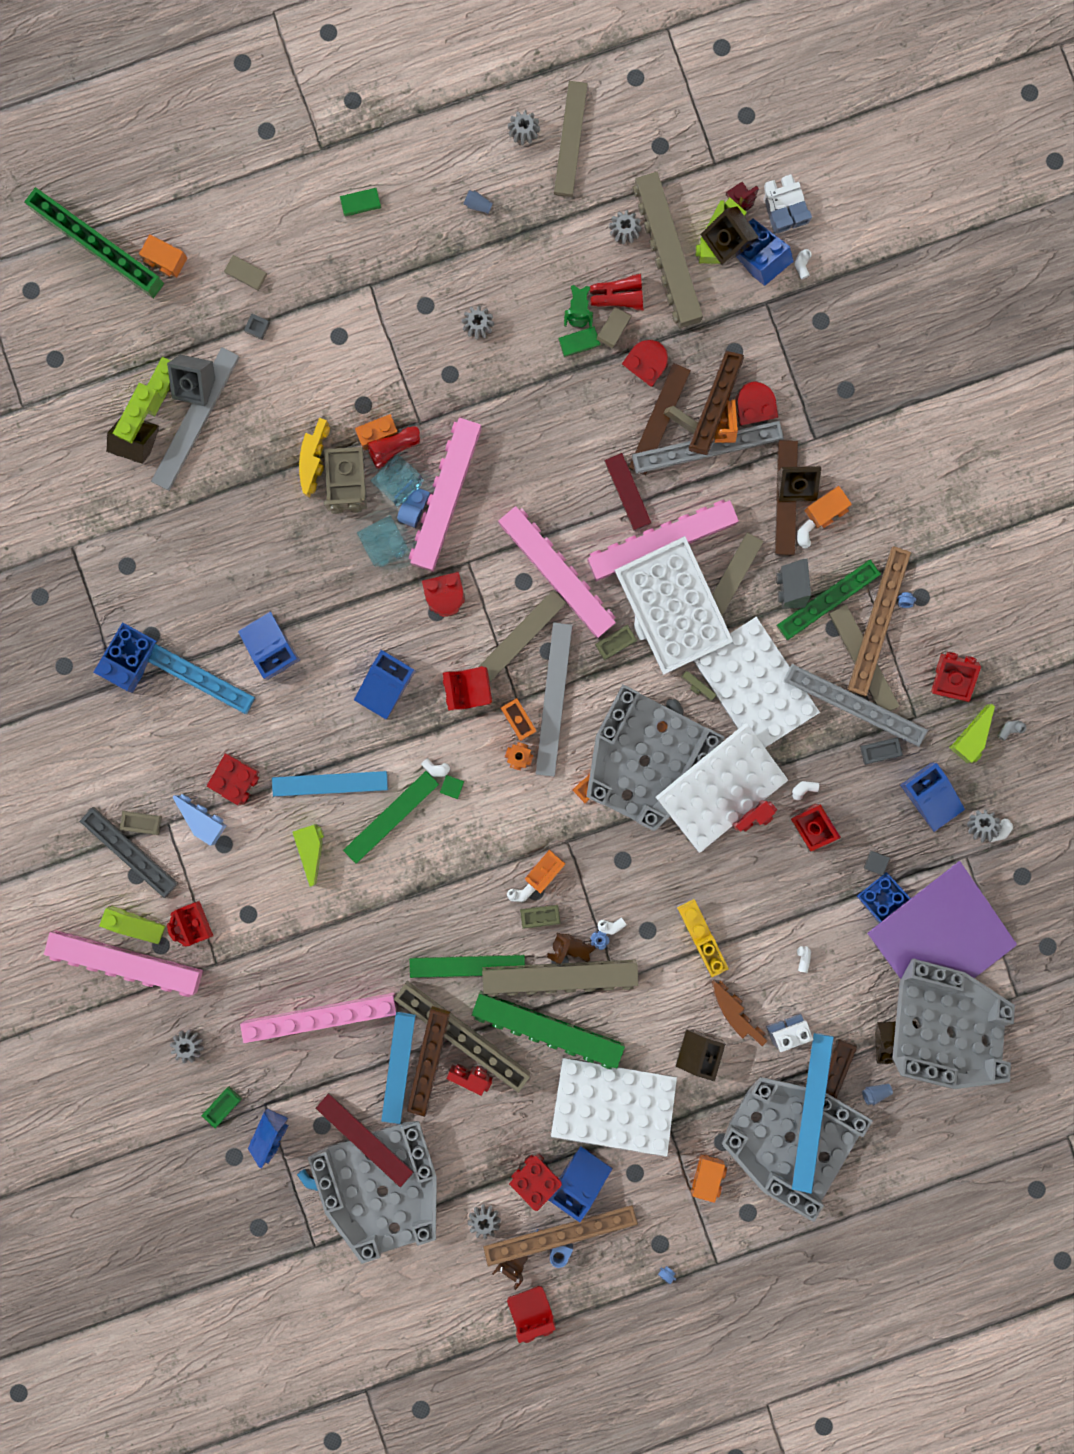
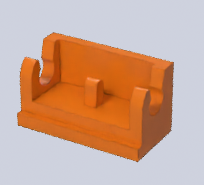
M735 400L728 401L714 437L715 443H736L738 427Z
M548 850L525 877V880L541 894L564 867L565 862L551 850Z

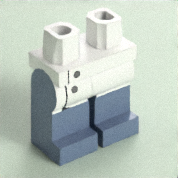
M792 174L781 179L783 186L777 189L775 180L766 182L764 185L765 196L763 200L766 204L774 235L790 230L791 227L794 229L809 224L812 219L811 212L807 209L800 183H795Z
M801 1013L784 1019L787 1028L783 1021L766 1026L772 1044L780 1052L813 1040L807 1021L803 1020Z

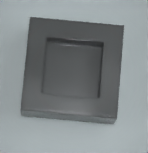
M251 314L244 332L263 340L270 322L255 314Z
M870 851L864 869L883 876L890 858Z

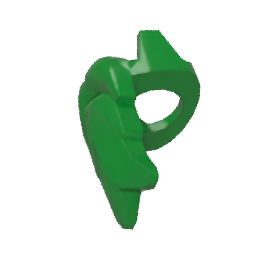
M575 285L571 286L573 299L570 301V308L565 310L564 327H567V322L573 327H585L589 322V328H592L593 312L588 309L589 301L587 300L590 290L589 286H585L582 289Z

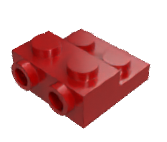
M954 652L941 653L935 671L937 674L931 689L932 694L970 702L981 665L977 662L976 658L966 656L964 659L959 658L958 654Z
M225 753L206 787L236 805L245 804L250 796L248 792L251 786L255 787L260 778L258 776L259 771Z
M761 800L758 802V806L749 810L737 823L734 822L732 826L737 831L741 832L744 830L746 832L754 825L752 822L757 825H767L774 819L772 816L777 811L776 807L770 801Z
M456 1064V1066L451 1065L447 1080L482 1096L484 1091L488 1092L493 1077L487 1073V1069L478 1065L477 1067L472 1066L470 1072H467V1068L460 1064Z

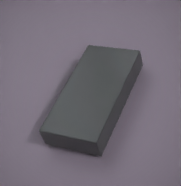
M898 737L860 746L864 765L903 756Z

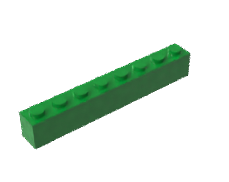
M35 187L24 201L31 211L154 299L163 287L164 282L158 275Z
M482 991L479 992L471 1015L478 1022L485 1023V1021L493 1023L492 1026L497 1029H510V1033L521 1036L523 1034L529 1036V1040L536 1043L540 1041L547 1043L546 1046L552 1049L562 1048L565 1050V1053L571 1056L581 1055L585 1061L594 1063V1061L600 1062L601 1066L607 1069H612V1067L618 1068L625 1048L624 1043L502 998L487 996Z

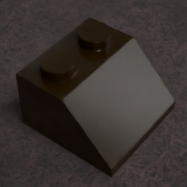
M738 206L725 209L700 234L721 265H725L744 252L759 238Z
M119 418L107 432L106 452L143 464L151 454L159 431V425L143 421L131 444L113 434L120 420Z

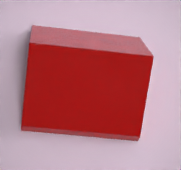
M815 803L791 818L810 851L841 838L821 804Z

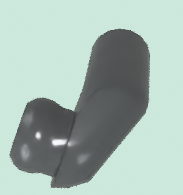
M667 700V708L681 715L684 714V710L678 700Z

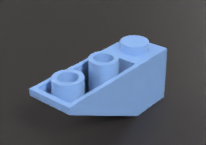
M181 794V796L174 795L173 799L194 836L210 846L215 845L227 826L222 823L224 820L215 814L213 816L208 814L207 809L202 805H194L188 796Z

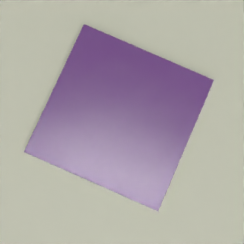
M960 861L867 933L900 979L912 959L962 971L976 978L1017 945Z

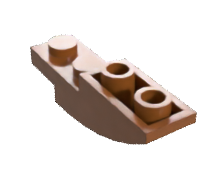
M713 980L711 982L713 992L726 1020L742 1039L749 1034L763 1047L767 1042L764 1037L766 1033L758 1026L754 1028L750 1024L752 1020L745 1013L740 1015L744 1010V1007L741 1005L743 1001L736 994L731 996L727 992L729 988L721 980L718 983Z

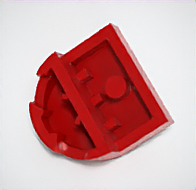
M656 340L641 341L632 348L622 362V365L650 387H653L668 367L667 349Z
M753 381L742 386L735 397L739 424L741 426L778 418L776 398L773 391L767 385Z
M459 572L422 581L425 598L431 611L442 617L452 616L459 612V608L465 602Z
M200 900L179 908L170 914L171 918L170 922L167 923V930L174 942L178 941L183 944L182 946L187 947L213 937Z

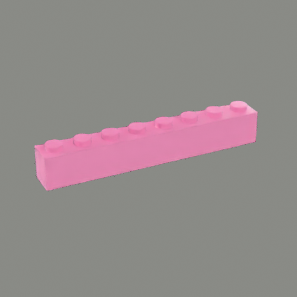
M460 417L458 422L453 424L451 430L453 437L452 440H448L445 451H447L446 458H442L440 462V476H436L433 487H435L434 494L429 495L427 501L429 508L427 513H423L421 519L423 526L421 531H417L415 537L417 544L415 549H411L409 555L410 563L413 566L431 572L435 570L482 430L481 424Z
M724 499L714 503L712 508L707 509V507L698 509L695 515L689 516V514L679 517V521L675 523L669 521L660 525L661 528L654 531L652 528L644 531L643 536L636 538V535L625 539L626 543L621 545L614 543L608 546V550L604 552L600 550L592 552L590 554L591 557L587 561L595 581L616 574L615 569L684 536L690 544L736 525L739 520L731 501L725 502Z
M515 506L498 521L499 525L598 639L615 625L614 619L616 617L609 609L606 611L601 606L603 602L597 595L593 597L589 592L591 589L584 580L581 582L576 577L578 575L576 570L564 563L566 560L559 551L556 553L551 548L554 546L547 537L543 538L539 534L541 532L540 528L534 522L531 524L527 520L529 517L522 508L518 509Z
M57 930L49 933L44 955L50 956L49 959L53 961H68V965L76 967L83 965L90 971H105V975L116 977V975H120L126 981H142L143 985L149 987L157 985L163 991H179L180 995L186 997L197 993L203 973L201 969Z
M394 992L244 1020L240 1024L243 1043L394 1016L399 1011L397 1002L394 1000L396 994Z

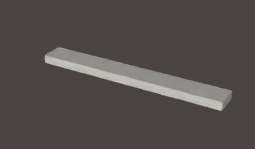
M221 347L213 363L215 381L207 405L191 404L151 482L170 491L240 358L238 355Z
M780 421L738 430L736 443H715L713 440L708 456L689 451L691 441L632 454L635 472L639 474L778 442L779 440H784Z
M553 623L536 775L555 777L572 625Z
M791 664L783 680L920 747L928 731L794 664Z

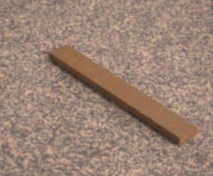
M895 546L891 547L847 689L849 692L866 697L911 555L909 551Z
M633 1205L584 1218L581 1222L576 1220L483 1246L487 1267L632 1227L638 1225Z

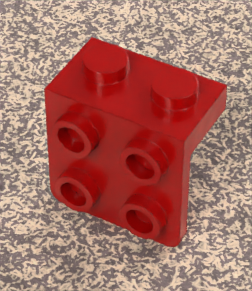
M481 666L463 671L443 673L448 711L464 710L492 703L487 667Z
M540 1153L535 1156L532 1154L524 1162L526 1166L522 1170H516L511 1176L513 1180L509 1183L534 1211H538L562 1186L561 1180L542 1162L544 1157Z
M542 1286L531 1288L507 1298V1304L517 1329L516 1337L519 1343H529L535 1337L540 1335L548 1336L556 1330L555 1318Z

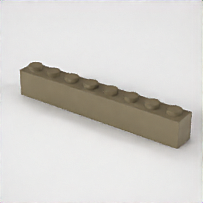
M658 172L635 178V185L632 186L635 198L638 197L639 199L638 209L640 215H644L646 221L644 222V228L651 237V240H649L650 247L657 256L655 258L656 267L658 270L661 269L663 275L661 276L662 286L666 287L668 294H666L669 306L672 305L674 310L672 312L673 321L675 324L678 323L679 329L699 323L703 315Z
M636 959L482 967L483 994H487V996H498L499 993H507V995L512 996L518 995V992H526V994L532 995L537 994L538 991H545V993L551 994L556 993L557 990H565V992L571 993L576 992V989H584V991L591 992L595 991V988H603V990L610 991L614 990L615 987L630 990L634 989V986H638V965Z
M406 981L394 998L396 1002L412 1014H415L416 1017L426 1024L432 1006L446 1010L409 981ZM450 1013L445 1038L519 1093L529 1080L530 1072Z

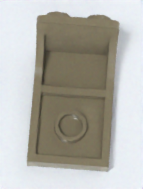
M363 447L324 449L327 499L324 501V506L332 514H341L343 510H351L352 513L362 512V509H367Z

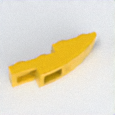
M319 418L313 435L305 433L300 451V483L303 494L310 498L311 493H315L317 483L315 482L317 477L322 475L324 469L322 460L317 458V456H320L323 451L324 445L322 443L324 437H328L330 427L327 420Z
M693 899L677 907L710 976L714 977L728 970L729 968L696 901Z

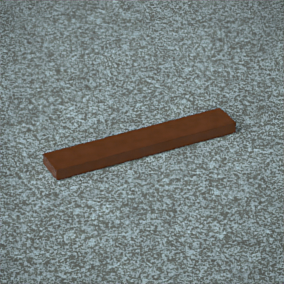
M725 351L689 445V451L708 456L742 366L744 355Z
M673 363L634 454L658 448L670 420L663 413L666 408L676 406L691 370ZM631 460L629 469L635 471L633 460Z
M778 441L775 555H795L796 501L779 502L778 471L782 467H797L798 441Z
M434 1006L430 1009L407 1112L423 1117L427 1114L450 1011Z
M840 1039L831 1057L826 1090L827 1094L836 1099L857 1049V1046Z

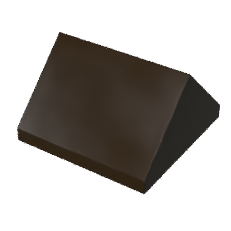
M821 466L782 467L778 471L779 502L817 501Z

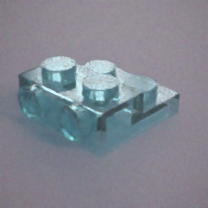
M397 454L370 481L398 507L403 502H406L408 496L414 490L420 488L424 479L409 463Z
M391 515L357 532L375 567L379 566L380 568L387 565L390 559L396 557V559L400 558L408 550Z

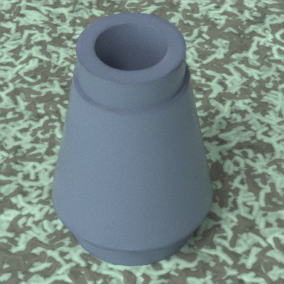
M469 190L464 201V205L468 209L489 214L493 204L475 190L474 192Z
M887 1083L866 1087L862 1091V1095L867 1105L872 1104L874 1106L890 1095H893V1090L890 1084Z

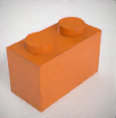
M150 234L139 253L145 265L150 268L154 266L159 268V271L168 277L172 275L177 278L187 260V256L183 251Z
M391 414L355 428L364 451L368 450L367 442L398 434Z
M837 486L808 506L804 511L810 520L815 523L816 529L821 526L826 528L833 523L832 518L837 515L840 518L848 513L849 510L847 508L852 504L840 486Z
M517 698L501 707L520 741L537 732Z
M700 1154L691 1187L692 1197L715 1203L716 1197L719 1198L721 1194V1179L725 1178L727 1167H725L723 1160Z

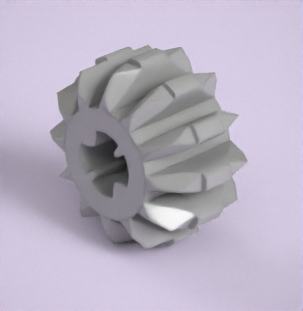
M525 110L521 115L517 111L516 117L511 116V123L508 124L509 136L514 137L515 143L521 140V145L523 146L525 141L531 144L532 139L538 138L537 133L540 132V126H538L539 119L534 118L533 112L527 115Z
M628 210L625 211V215L619 211L617 217H612L611 221L613 223L609 224V228L612 230L610 235L616 236V242L621 239L623 245L626 243V240L633 243V238L637 239L639 237L638 232L642 228L639 225L640 218L635 219V212L628 215Z
M478 306L475 311L473 307H470L471 313L465 312L464 316L466 318L462 319V324H464L463 330L468 331L469 337L475 334V339H478L479 335L486 338L485 332L491 333L492 329L490 327L494 326L492 321L493 315L488 314L487 308L481 311V306ZM475 321H481V325H477V323L475 324Z
M987 809L984 810L983 814L979 810L976 811V815H971V821L967 822V826L970 828L968 833L974 834V840L978 839V837L981 838L982 843L985 841V838L989 842L993 840V837L997 838L999 836L998 831H1001L1002 827L999 825L1000 818H994V812L990 815L987 814Z
M182 1030L179 1032V1036L175 1035L173 1037L175 1042L170 1043V1047L175 1048L171 1051V1054H177L175 1060L178 1061L182 1058V1063H186L188 1060L192 1063L195 1061V1057L199 1058L201 1056L199 1051H202L204 1047L199 1044L203 1042V1039H196L198 1036L197 1032L192 1036L191 1030H188L186 1033ZM186 1043L190 1045L188 1050L184 1048Z
M482 1204L481 1210L478 1207H474V1213L469 1214L470 1220H468V1225L472 1226L470 1232L474 1233L477 1231V1238L481 1234H483L484 1239H487V1234L493 1237L495 1234L494 1230H499L498 1224L501 1222V1218L497 1217L498 1211L492 1212L491 1205L488 1209H485V1205ZM487 1219V1222H485L484 1224L481 1223V1221Z

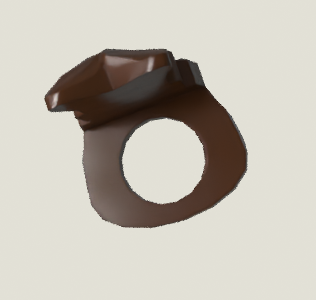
M557 932L553 942L555 954L547 953V958L557 964H561L567 955L580 957L586 962L590 961L589 954L596 949L594 945L585 944L582 940L575 939L570 934H560Z
M528 1256L499 1263L492 1275L496 1272L503 1273L509 1279L516 1282L514 1285V1290H516L523 1282L522 1271Z

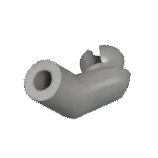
M1019 720L1008 721L997 737L1005 741L1010 733H1024L1027 728L1026 724Z

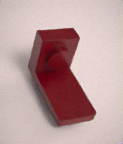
M740 182L728 190L726 196L728 199L731 198L743 210L747 211L754 206L759 188L755 186L748 190L744 183Z

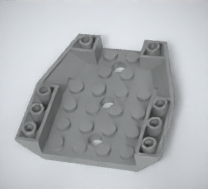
M622 684L595 738L586 797L655 831L670 817L656 799V796L721 744L725 737ZM661 721L667 724V729L664 732H659L657 729V724ZM647 755L649 757L648 765L641 766L639 763L640 758ZM627 789L631 790V798L624 800L622 792Z
M912 959L899 984L893 1060L900 1075L951 1089L1010 1082L1011 1063L1002 1061L1004 1030L1005 1026L1014 1024L1015 1005L965 972ZM914 1018L919 1023L917 1029L912 1024ZM948 1027L953 1031L952 1038L947 1034ZM982 1036H984L987 1039L986 1046L982 1044Z
M760 1077L747 1091L732 1117L722 1145L764 1193L815 1222L824 1206L822 1199L858 1137H864L873 1120L826 1093L812 1194L792 1190L806 1087ZM754 1112L762 1114L761 1119L757 1122L751 1119V1115ZM787 1132L795 1133L794 1140L786 1141L785 1134ZM821 1152H827L829 1154V1157L826 1161H820L818 1159V1156Z
M419 1121L401 1122L400 1124L372 1132L414 1171L401 1188L350 1140L330 1145L308 1157L324 1212L361 1264L379 1259L383 1252L414 1242L419 1246L436 1240L437 1176ZM386 1186L388 1193L381 1195L378 1192V1187ZM397 1223L400 1226V1230L393 1232L390 1230L389 1225Z

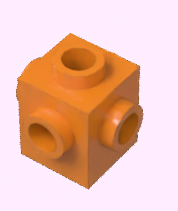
M518 742L517 745L513 744L512 748H507L505 758L508 759L507 763H510V768L521 771V768L531 765L534 755L530 754L529 745ZM516 753H522L523 758L517 760L515 758Z

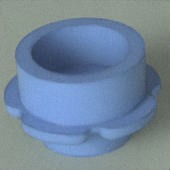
M901 593L897 597L898 606L912 608L916 598L913 597L912 593Z
M598 931L591 935V945H594L599 950L605 949L606 945L609 944V937L606 936V933Z
M666 1266L665 1269L660 1268L661 1271L658 1275L669 1284L673 1280L676 1281L674 1277L676 1273Z

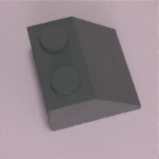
M180 354L168 362L172 399L203 406L207 405L215 381L213 361Z
M808 558L781 566L779 573H776L777 585L780 584L778 602L782 604V609L806 607L811 597Z

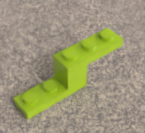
M161 357L147 386L138 383L113 432L116 437L132 444L147 414L156 416L170 389L167 363L171 360Z

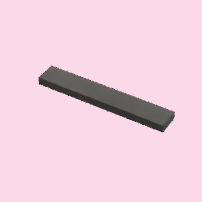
M92 807L79 821L163 898H166L179 884L95 807Z

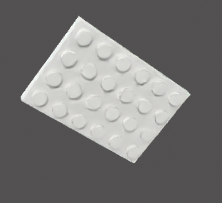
M685 536L614 570L663 675L733 642Z
M757 617L730 633L733 642L693 660L737 729L745 723L749 725L765 748L820 713L807 692L783 681L790 667Z
M745 723L658 794L656 799L700 853L730 829L734 822L737 823L749 810L759 805L758 802L769 797L786 783L788 779L749 725Z
M563 1058L551 1137L667 1157L677 1077L624 1068L616 1069L612 1067V1069H607L600 1064Z

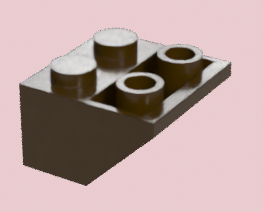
M896 1021L877 1022L875 1031L877 1064L895 1063L893 1060ZM912 1021L913 1026L917 1029V1022Z
M686 1029L675 1066L697 1077L715 1082L726 1044L722 1039Z

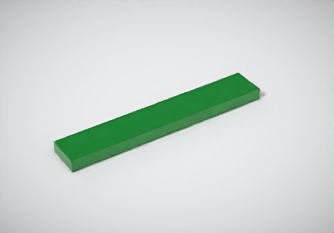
M871 559L808 602L805 608L798 609L776 625L786 641H788L875 580L881 573Z
M425 771L343 851L357 864L418 806L439 783Z
M525 954L409 958L410 978L483 976L482 967L525 965Z

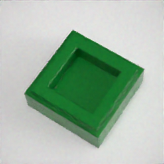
M446 775L440 793L458 799L464 781Z

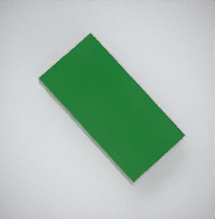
M377 188L340 196L345 217L381 208Z
M595 326L591 329L587 328L559 337L558 340L563 356L568 357L599 347L600 341L596 340L598 335Z
M228 1086L201 1116L216 1129L242 1098Z

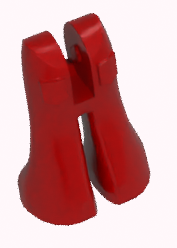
M641 273L621 280L596 283L589 286L590 294L595 295L590 298L591 306H623L644 311Z
M416 426L407 427L396 435L367 442L368 452L376 469L383 468L397 453L419 444L420 431Z

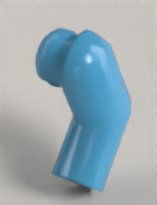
M305 1169L301 1170L297 1176L307 1189L318 1191L315 1180L309 1176Z

